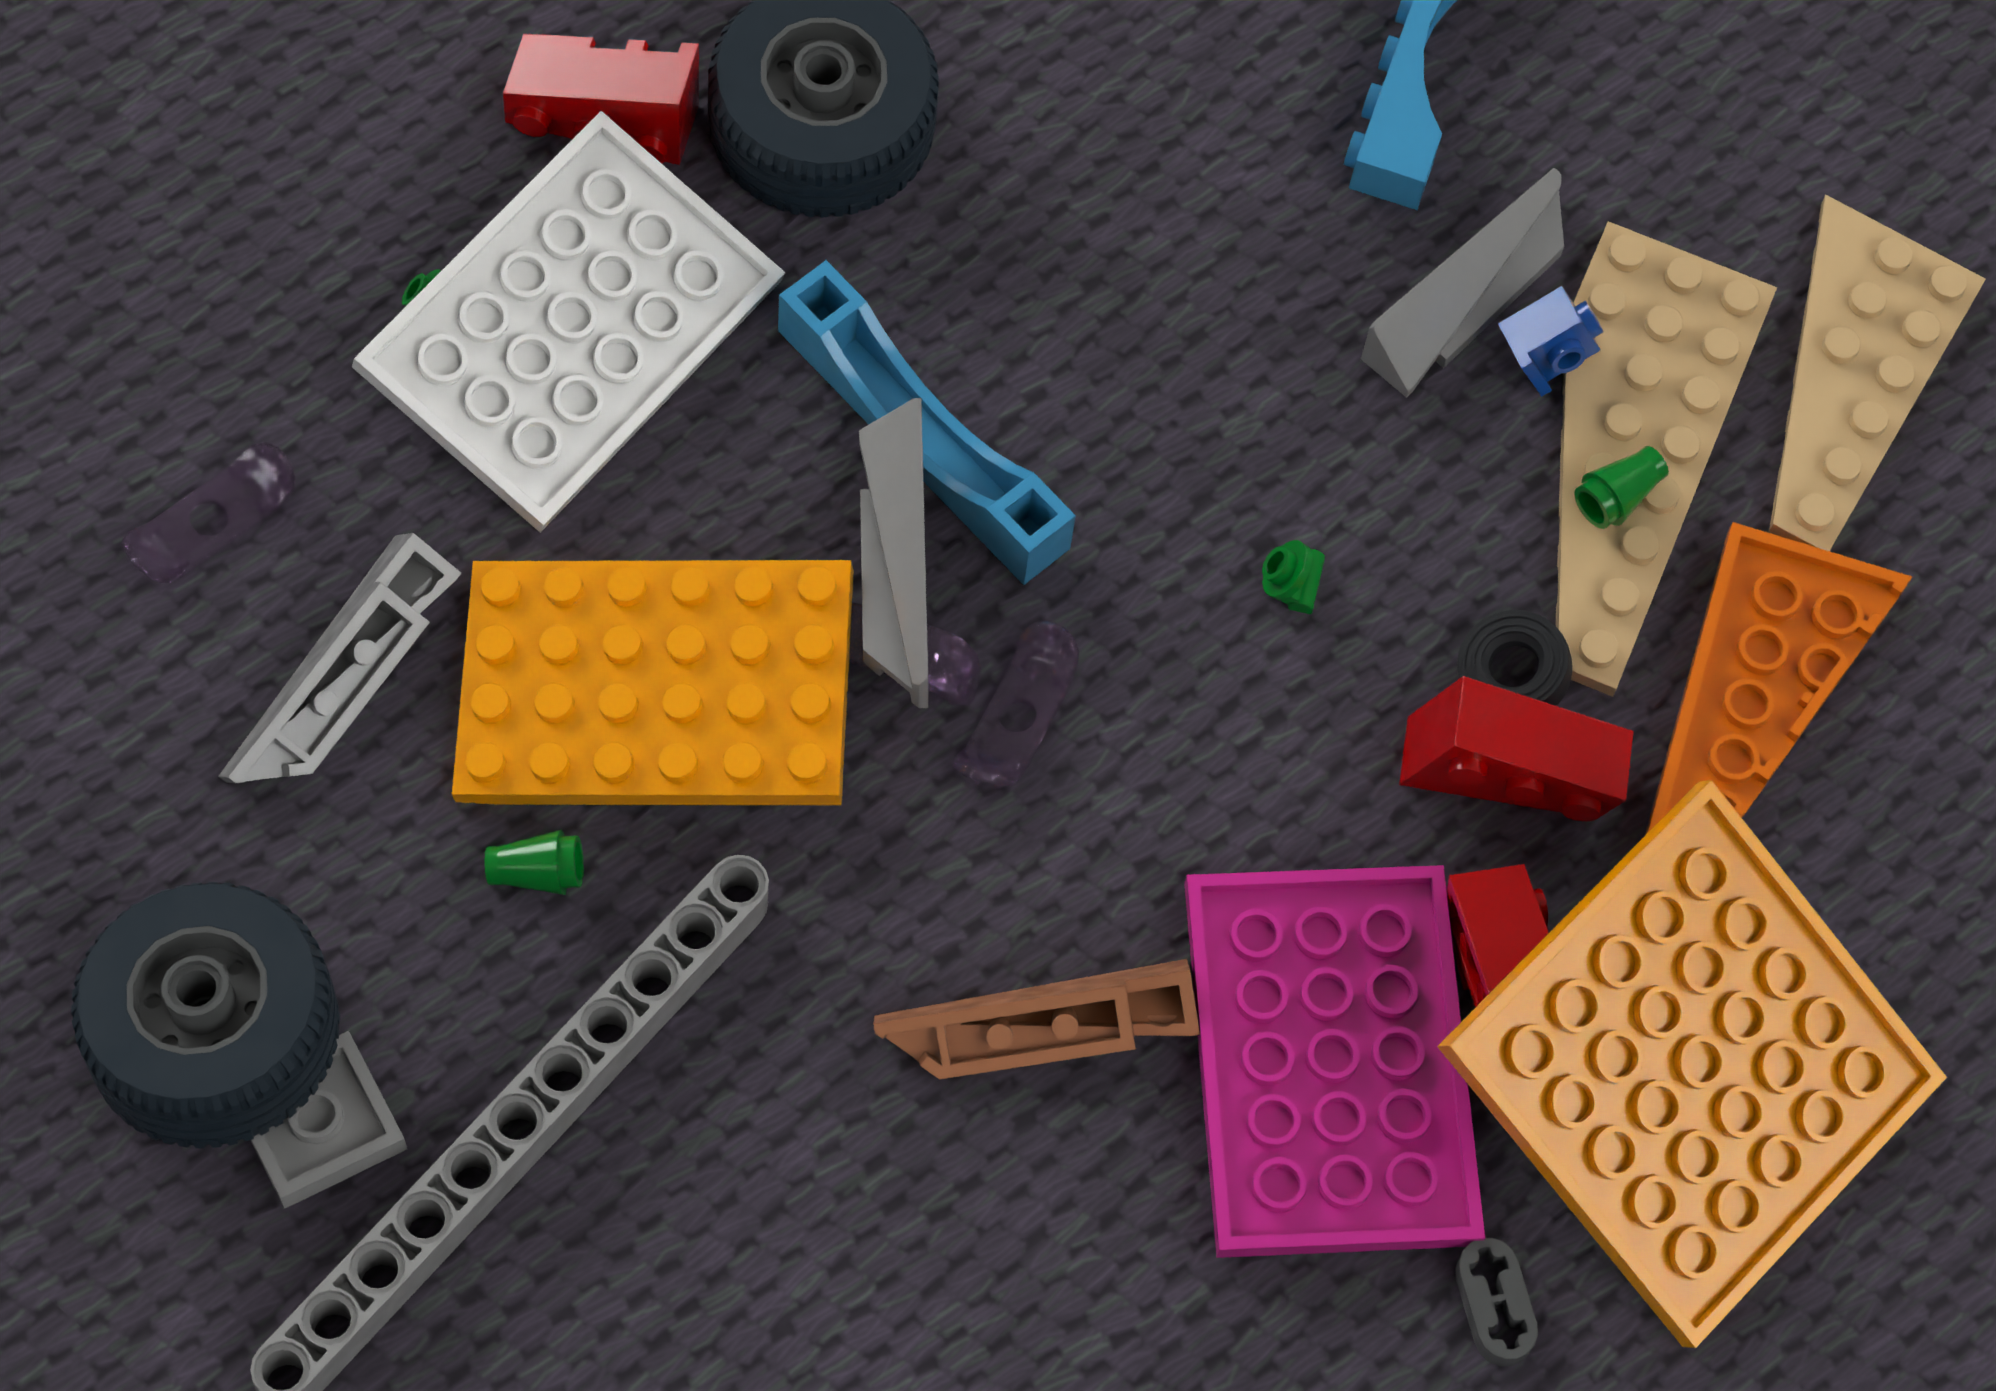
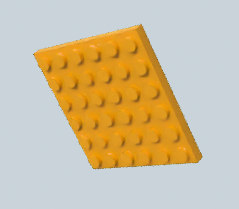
M1712 780L1698 782L1437 1046L1680 1345L1688 1348L1698 1347L1947 1078Z

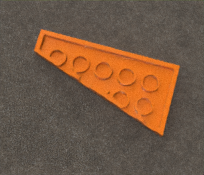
M1732 522L1725 539L1645 835L1701 781L1712 780L1741 818H1743L1907 588L1912 576Z

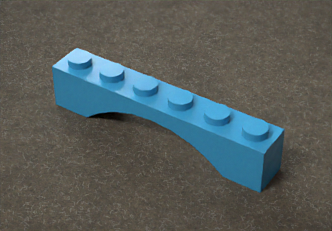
M1401 0L1395 22L1403 24V30L1400 38L1391 35L1387 38L1378 66L1379 70L1387 72L1383 86L1371 83L1361 113V117L1370 120L1365 134L1354 131L1343 165L1354 168L1349 185L1350 189L1411 209H1418L1442 136V132L1431 111L1424 82V48L1436 24L1458 0Z
M827 260L779 294L778 332L868 425L911 399L921 398L923 482L1023 585L1070 550L1076 515L1034 472L1016 465L995 452L972 434L942 405L899 353L882 328L868 302Z

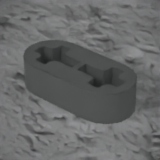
M1494 1238L1473 1241L1462 1251L1455 1268V1274L1474 1343L1480 1355L1488 1362L1498 1366H1514L1522 1362L1530 1354L1538 1337L1537 1321L1520 1265L1513 1250L1503 1241ZM1479 1255H1486L1490 1265L1501 1264L1504 1269L1499 1272L1495 1280L1498 1295L1491 1296L1487 1280L1484 1276L1473 1277L1470 1272L1478 1263ZM1502 1307L1505 1321L1509 1328L1520 1327L1523 1332L1516 1339L1514 1349H1507L1503 1340H1492L1489 1335L1498 1324L1495 1310Z

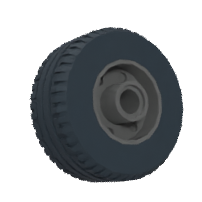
M753 0L749 2L748 6H744L738 12V15L734 16L722 30L721 37L717 39L715 49L712 50L711 62L708 68L709 134L712 145L716 149L718 159L722 161L724 169L730 172L732 179L740 183L741 188L748 192L751 191V195L758 200L762 199L763 203L770 206L775 205L777 209L784 212L787 210L791 214L800 215L801 213L809 217L820 216V218L829 217V215L840 217L845 214L852 215L858 213V210L872 209L873 205L879 206L885 202V198L890 199L897 195L898 191H902L907 186V182L912 181L916 177L932 147L937 116L939 77L937 74V62L935 61L933 50L930 48V43L927 37L924 36L921 28L915 25L912 17L907 15L900 7L895 6L890 0Z
M202 882L192 883L191 885L183 884L176 886L175 889H165L155 895L152 894L144 898V901L130 906L127 911H123L117 916L116 921L109 923L105 927V932L100 933L95 939V945L91 946L86 952L87 958L81 962L80 973L76 976L75 988L72 990V1000L74 1003L71 1005V1015L73 1017L71 1021L75 1031L76 1043L84 1062L104 1100L110 1105L111 1110L120 1115L126 1124L133 1125L134 1130L142 1134L147 1133L148 1137L154 1140L162 1139L163 1143L171 1145L177 1142L178 1146L186 1148L194 1145L195 1148H205L207 1145H211V1148L222 1147L223 1144H228V1146L238 1144V1141L242 1139L244 1141L254 1139L253 1136L259 1133L262 1136L269 1132V1128L272 1126L276 1128L284 1123V1119L291 1118L297 1113L296 1108L298 1106L303 1107L309 1101L308 1097L316 1093L319 1088L318 1083L323 1082L327 1076L326 1070L331 1068L333 1062L332 1055L335 1054L338 1046L336 1039H339V1005L319 944L312 936L308 926L303 924L302 919L297 914L292 913L289 907L285 904H280L278 899L272 896L266 897L265 893L257 889L251 890L247 886L240 885L235 887V884L227 882L223 884L218 882L202 884Z

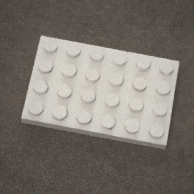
M600 111L354 358L352 368L541 533L781 282L785 272L605 113Z

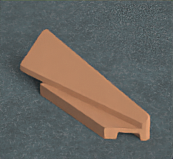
M1187 959L875 1015L873 1022L876 1035L882 1039L887 1038L916 1059L922 1068L939 1080L1136 1049L1134 1036L1200 1035L1191 972Z

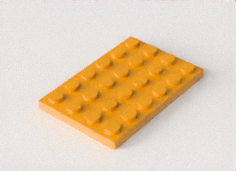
M851 560L473 561L452 796L455 802L498 805H842L854 576Z

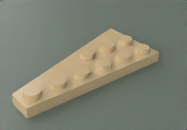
M1825 194L1819 215L1817 240L1811 265L1812 271L1805 304L1793 378L1791 403L1787 416L1786 434L1769 532L1830 551L1986 279Z

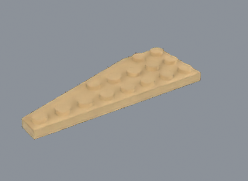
M1609 221L1574 300L1575 306L1586 300L1604 332L1595 337V340L1601 351L1585 359L1575 370L1563 373L1556 627L1563 634L1572 658L1571 680L1613 697L1777 287ZM1645 446H1651L1656 449L1667 463L1668 476L1651 490L1622 525H1610L1605 529L1592 525L1581 513L1574 496L1575 489L1582 484L1583 475L1635 454Z

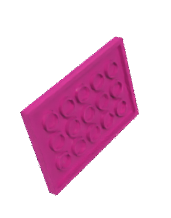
M1444 865L1187 875L1184 886L1193 990L1200 1035H1197L1216 1257L1467 1247L1473 1241L1485 1240L1469 1088L1466 1081L1437 1047L1461 1023Z

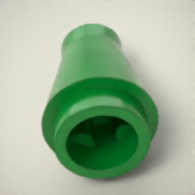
M1645 446L1635 454L1583 475L1582 484L1574 491L1577 506L1584 517L1597 528L1605 529L1610 525L1620 526L1651 490L1668 476L1667 463L1656 449L1651 446Z
M558 830L501 846H487L485 851V875L488 885H506L562 895L566 894L567 888H580L584 875L583 849L580 837L578 835L565 836L563 830Z

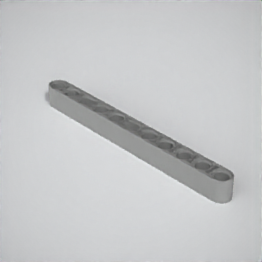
M734 855L726 857L715 865L258 1349L252 1358L250 1369L256 1391H323L758 926L767 913L769 892L768 875L766 869L759 861L750 856ZM745 886L751 889L755 896L749 901L739 903L730 901L723 893L730 887ZM697 931L707 934L712 939V942L704 948L691 949L682 945L679 940L685 934ZM651 977L659 978L669 986L666 991L656 996L644 995L638 992L635 987L643 979ZM606 1024L616 1025L625 1032L622 1038L609 1044L600 1043L591 1036L593 1030ZM562 1071L571 1072L580 1079L577 1086L564 1092L553 1090L548 1087L546 1082L553 1074ZM516 1119L527 1120L536 1127L531 1135L520 1140L509 1139L503 1136L500 1131L505 1124ZM471 1167L481 1168L490 1175L485 1184L474 1189L463 1188L454 1181L460 1172ZM433 1216L442 1220L444 1226L441 1231L430 1238H417L408 1231L411 1224L420 1217ZM375 1266H390L397 1271L394 1281L383 1288H370L362 1282L365 1273ZM341 1315L350 1321L349 1328L340 1337L325 1339L315 1334V1328L319 1321L327 1316ZM292 1365L303 1371L299 1382L290 1389L276 1390L267 1385L268 1377L278 1367Z

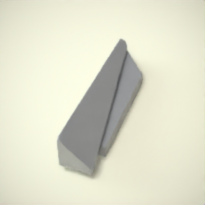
M1555 168L1550 170L1378 317L1369 328L1361 360L1406 398L1414 391L1435 361L1443 368L1447 366L1562 255L1564 238L1559 196L1561 186L1560 172Z
M914 398L859 430V445L869 489H860L863 663L879 676L885 672L910 692L911 701L918 708H928L921 398Z
M414 533L395 535L218 777L226 783H242L245 781L313 774L430 623L420 613L451 586L461 575V572Z

